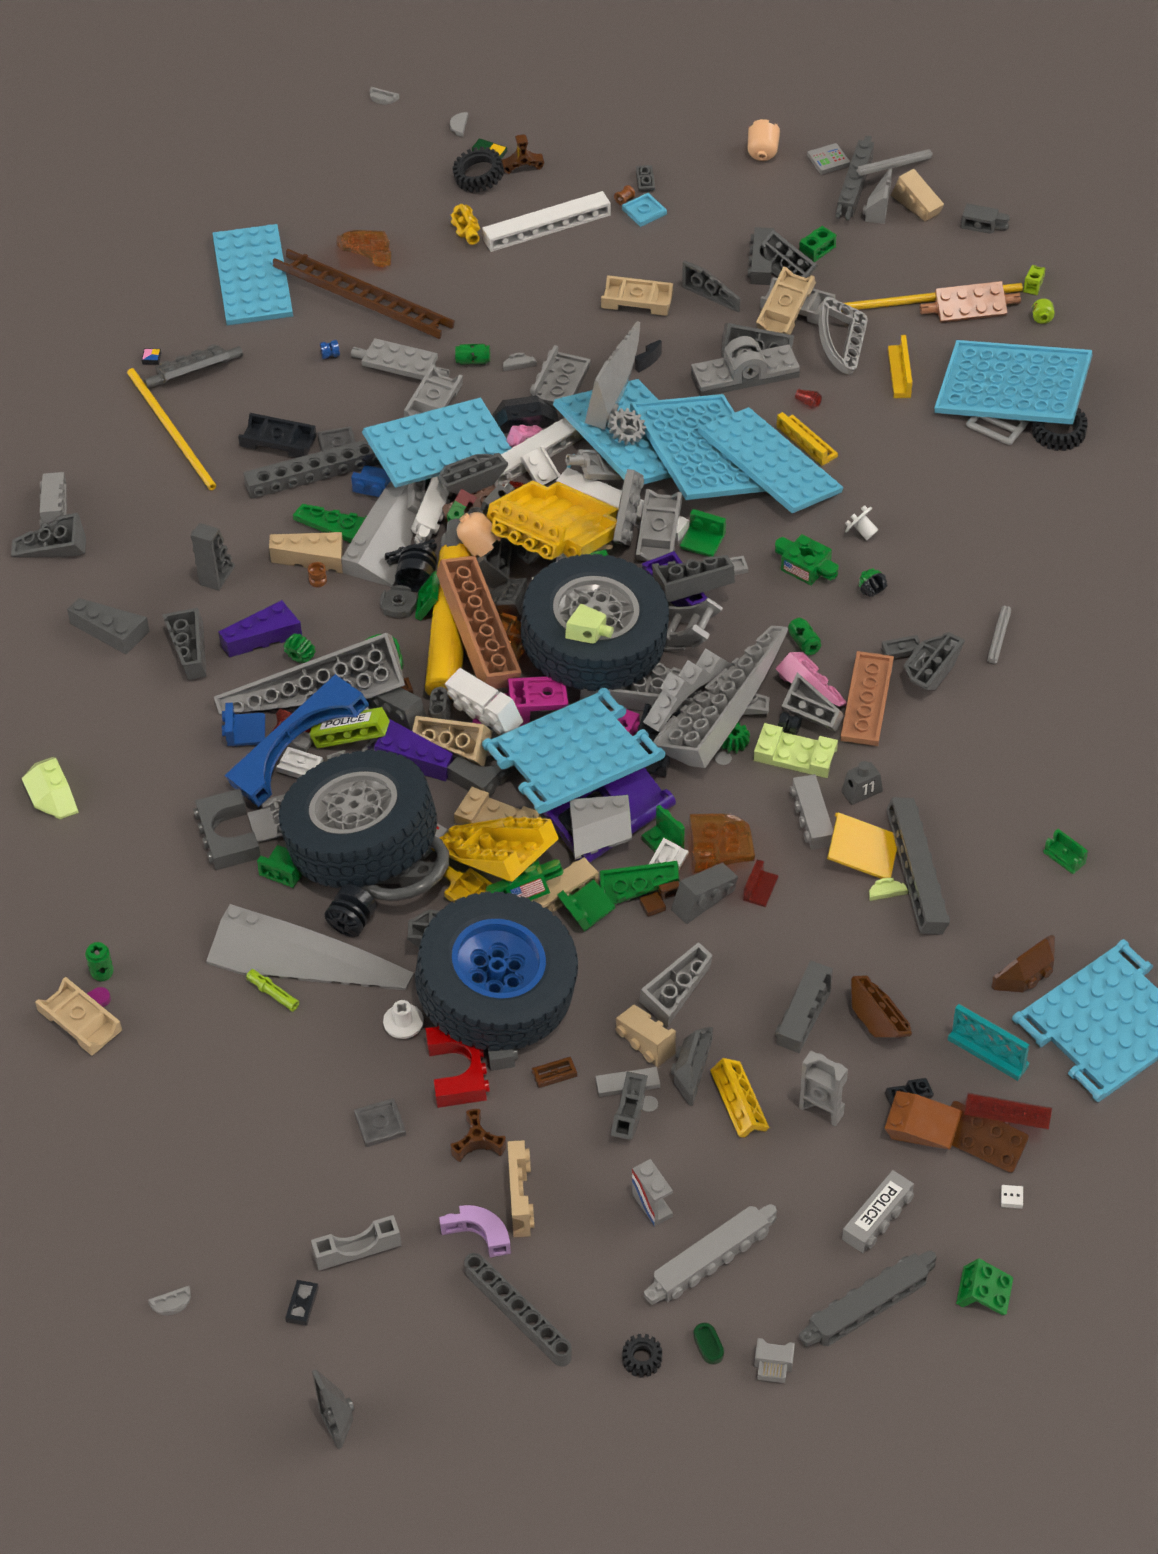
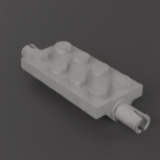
M374 338L367 350L354 346L351 351V357L362 359V366L423 380L430 366L436 367L435 363L438 359V353ZM436 367L440 375L449 377V369Z
M579 449L577 455H566L565 461L567 466H581L586 479L624 481L596 450Z

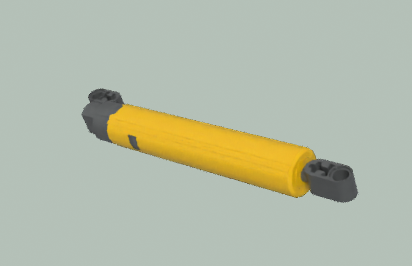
M474 507L468 511V514L473 512L483 513V510L479 507ZM452 519L447 523V532L443 534L440 541L438 567L441 559L473 556L457 535L459 519ZM440 584L438 601L433 606L425 692L430 696L429 712L431 717L450 720L452 706L450 699L452 698L447 693L448 689L445 683L459 668L462 669L464 644Z

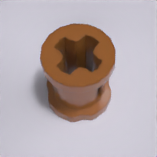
M626 185L622 191L614 194V199L622 206L627 200L635 197V190L630 185Z

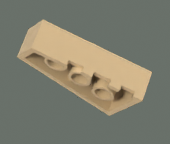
M342 532L270 535L269 550L272 563L291 566L300 564L304 568H308L311 563L321 562L325 565L326 571L333 569L337 573H343L341 560L343 557Z

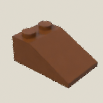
M897 1091L884 1129L892 1140L950 1150L962 1111L917 1094Z

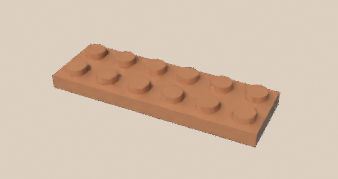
M857 651L840 741L874 746L879 745L894 656Z

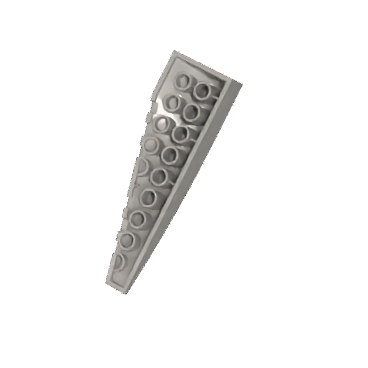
M639 321L634 324L628 335L616 347L608 361L606 360L596 377L585 423L605 430L614 411H618V404L627 387L637 352L640 333Z

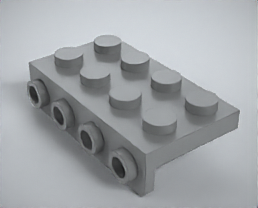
M554 345L553 349L548 352L547 360L542 364L541 372L537 374L535 384L531 386L530 394L532 396L537 395L550 406H553L554 399L575 395L591 365V359L558 352V346Z
M627 469L617 523L612 540L616 544L630 546V542L633 539V527L637 520L636 512L641 499L640 492L644 485V475L631 469Z

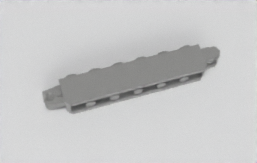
M769 1204L760 1210L749 1206L654 1272V1283L644 1291L645 1299L651 1305L663 1299L667 1303L672 1299H677L686 1289L695 1287L702 1278L715 1273L722 1264L731 1262L735 1255L747 1251L757 1240H763L769 1233V1226L776 1222V1206Z

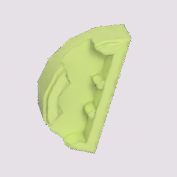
M882 878L877 880L869 890V901L908 894V889L904 883L901 884L898 881H894V878Z

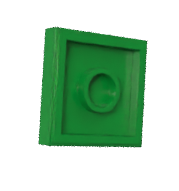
M436 571L432 573L418 591L415 619L419 621L426 616L438 601L440 582Z

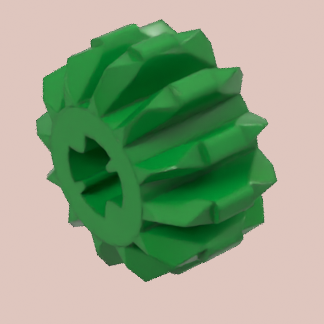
M294 633L283 645L284 652L293 661H297L298 664L310 661L316 652L315 646L311 644V641L301 634Z
M739 722L735 725L721 745L722 750L727 749L728 753L735 751L736 754L738 750L744 751L750 741V733L746 725L741 726Z

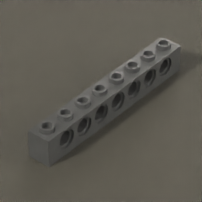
M362 440L243 472L246 488L252 499L361 470L364 466H375L381 463L367 440Z

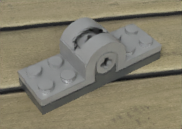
M748 336L732 340L725 348L724 358L691 364V375L700 396L715 395L798 378L800 373V366L790 345L761 350L758 342Z

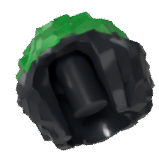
M872 568L861 573L858 586L864 595L872 597L888 587L886 575L882 574L881 571Z

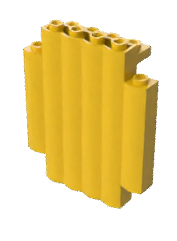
M532 480L490 503L487 518L492 522L491 531L496 536L507 538L513 544L522 545L530 552H537L543 558L553 560L563 553L568 558L574 555L590 554L612 541L617 523L618 509L563 483L556 482L546 487Z

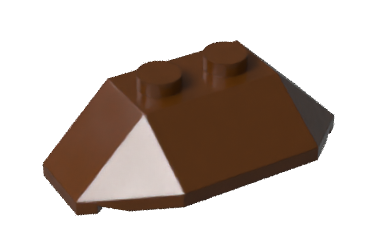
M1050 935L1004 967L1002 971L995 974L991 988L997 991L1023 993L1029 988H1034L1041 979L1048 978L1053 973L1055 936Z
M867 975L853 976L851 978L852 1008L856 1012L857 1017L866 1025L870 1034L874 1037H910L912 1035L908 1020L878 985L871 982Z

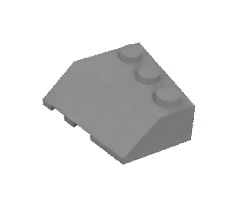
M628 795L582 798L570 801L575 860L581 858L583 854L589 852L593 854L603 847H613L632 840Z

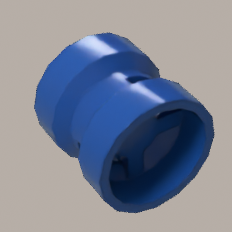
M332 340L330 343L320 342L323 359H328L330 356H340L337 340Z

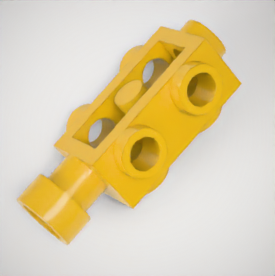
M467 204L455 206L454 212L451 214V223L457 227L456 233L461 238L465 237L470 245L478 243L480 237L477 232L480 230V227L477 223V218L472 213V208Z

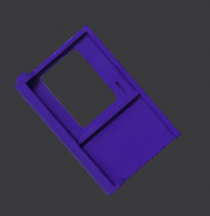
M645 768L575 798H586L595 791H598L602 797L628 795L632 834L656 818V807L658 805L667 810L676 805L673 794L668 789L661 790ZM569 801L543 814L547 819H551L555 830L574 854L573 838L558 819V815L570 808ZM606 846L598 849L596 853L591 854L589 852L583 854L576 861L585 857L590 863L612 847Z

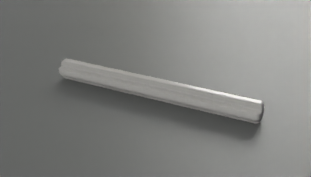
M927 149L858 166L856 172L862 176L930 159L933 152Z

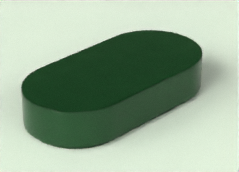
M709 1323L698 1324L694 1328L693 1336L703 1360L713 1365L720 1363L724 1358V1348L715 1328Z

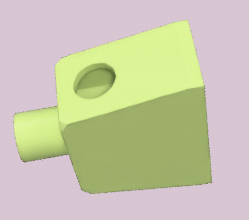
M580 604L567 621L565 638L594 644L601 636L611 638L614 628L606 625L607 616L604 613Z

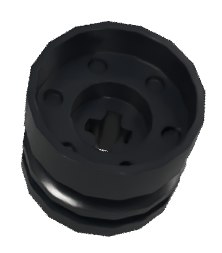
M418 544L404 547L400 553L395 574L397 584L407 586L411 589V592L418 593L420 588L436 570L437 555L429 547Z
M345 884L325 911L324 916L327 923L340 934L348 937H357L375 912L377 904L374 898L361 887Z

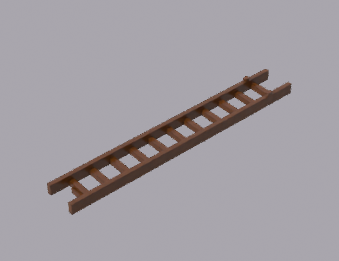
M287 249L286 257L294 260V262L288 264L276 258L273 259V267L438 339L442 336V330L438 329L439 324L451 329L454 328L455 320L311 259L307 254L302 255ZM300 264L308 266L305 270L297 268ZM313 270L322 272L318 276L311 274ZM328 275L336 278L332 282L324 280ZM343 281L349 284V286L343 288L338 286V284ZM355 288L363 290L360 294L352 292ZM368 294L377 296L374 300L366 298ZM382 300L391 302L388 306L380 304ZM396 306L405 308L401 313L393 310ZM410 312L419 314L415 319L407 315ZM424 318H428L433 322L428 325L421 321Z

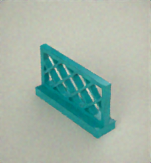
M960 1004L955 1007L952 1032L948 1035V1041L1018 1081L1029 1067L1027 1057L1030 1044Z

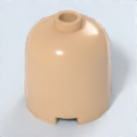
M760 119L754 121L753 125L748 128V153L752 158L758 161H767L776 155L780 137L778 125L769 123V120Z
M466 513L459 519L457 535L476 558L478 555L482 557L494 548L492 544L496 540L500 541L502 539L491 531L492 522L483 513Z

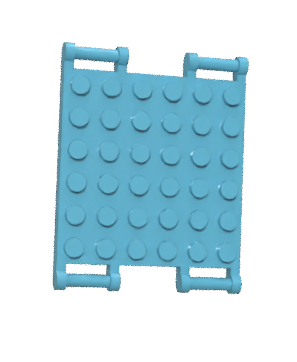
M601 688L594 695L496 738H487L482 742V747L490 752L501 769L514 765L529 782L521 783L518 789L523 795L528 797L539 814L651 765L665 757V751L657 747L644 729L639 730L636 735L632 736L617 720L626 714V709L616 702L607 688ZM605 700L614 711L610 712L601 701ZM643 742L652 751V754H648L640 743ZM499 747L507 758L503 757L496 748ZM533 791H536L544 801H540Z
M1122 939L1115 947L1030 1006L1015 1013L1012 1021L1022 1026L1036 1040V1044L1039 1047H1043L1052 1041L1076 1064L1069 1070L1068 1075L1073 1079L1076 1078L1093 1095V1099L1096 1102H1100L1158 1060V988L1144 976L1151 971L1153 965L1141 958L1129 946V943ZM1124 952V953H1125L1127 956H1129L1140 968H1139V969H1136V968H1135L1129 961H1127L1120 953ZM1028 1018L1044 1034L1037 1031L1026 1019ZM1084 1072V1073H1085L1090 1079H1092L1101 1089H1098V1088H1097L1089 1079H1087L1082 1073Z

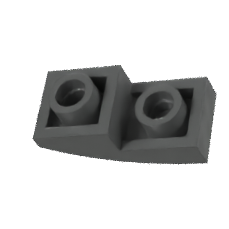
M652 165L636 166L639 191L655 190Z

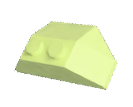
M55 757L35 763L22 777L24 786L36 809L54 815L58 819L79 813L69 784Z

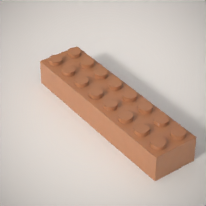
M476 556L441 559L436 574L476 677L495 689L508 687V678H520L522 672Z

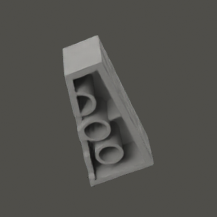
M64 472L46 473L42 476V481H40V528L45 523L50 524L56 521V518L61 515H67V484Z

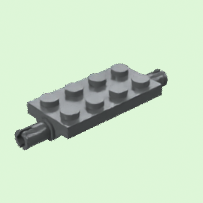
M210 345L206 350H196L191 352V355L178 356L174 361L161 362L159 366L155 367L157 375L145 378L144 382L148 389L160 384H166L171 378L220 361L227 363L229 360L243 356V352L240 346L226 351L219 345Z

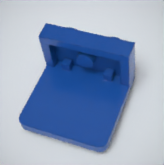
M364 466L361 473L353 472L351 476L353 492L380 497L391 481L384 469L372 466Z
M233 702L225 703V711H222V721L225 722V725H222V736H226L227 746L257 745L265 739L264 713L235 714Z

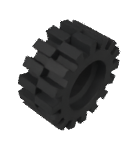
M637 1334V1338L633 1335L630 1337V1341L627 1339L625 1346L623 1345L622 1361L628 1373L632 1371V1375L635 1377L639 1373V1378H643V1374L646 1373L647 1377H649L651 1372L655 1374L657 1368L660 1369L662 1347H660L659 1341L656 1342L655 1337L652 1336L649 1339V1334H645V1338L641 1337V1334ZM638 1350H646L651 1354V1357L647 1361H638L634 1358V1353Z

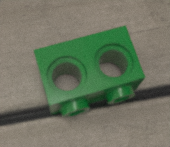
M821 226L801 239L799 251L813 262H816L836 248L837 235Z

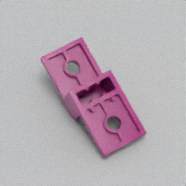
M551 677L508 678L507 693H503L513 699L523 720L520 726L530 723V711L559 710L568 706L566 686L561 682L558 683L552 680ZM543 692H550L551 695H545ZM472 719V723L482 724L478 719Z

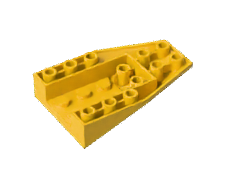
M512 816L455 825L450 827L444 836L439 837L449 850V858L513 882L559 839L551 819H542L541 817L515 818Z

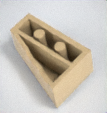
M915 169L899 176L891 193L893 198L923 221L938 215L944 206V203Z
M633 1005L616 1018V1031L621 1037H625L635 1050H639L649 1063H653L658 1068L676 1054V1031L672 1028L670 1030L662 1027L664 1025L663 1022L660 1020L654 1022L650 1019L651 1015Z

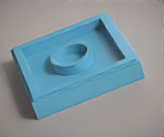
M649 193L622 205V210L640 227L667 215V209Z

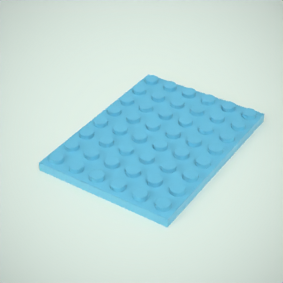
M956 340L934 407L935 413L1073 424L1092 359V350Z
M639 379L628 381L625 392L618 404V411L620 408L624 411L626 408H629V412H631L630 404L633 402L655 401L658 399ZM592 390L554 399L553 406L623 479H625L627 469L635 470L644 475V484L671 477L646 435L639 442H635L634 445L630 442L625 445L624 441L618 443V438L613 439L614 434L609 433L611 428L606 426L604 430L585 423Z
M724 394L633 402L630 404L631 412L635 410V415L641 414L639 419L645 420L643 424L646 426L645 435L678 489L682 492L685 500L765 492L760 485L698 433L699 426L735 413Z

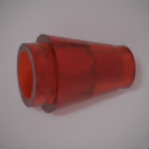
M798 389L795 394L796 399L811 408L818 407L822 401V395L818 391Z

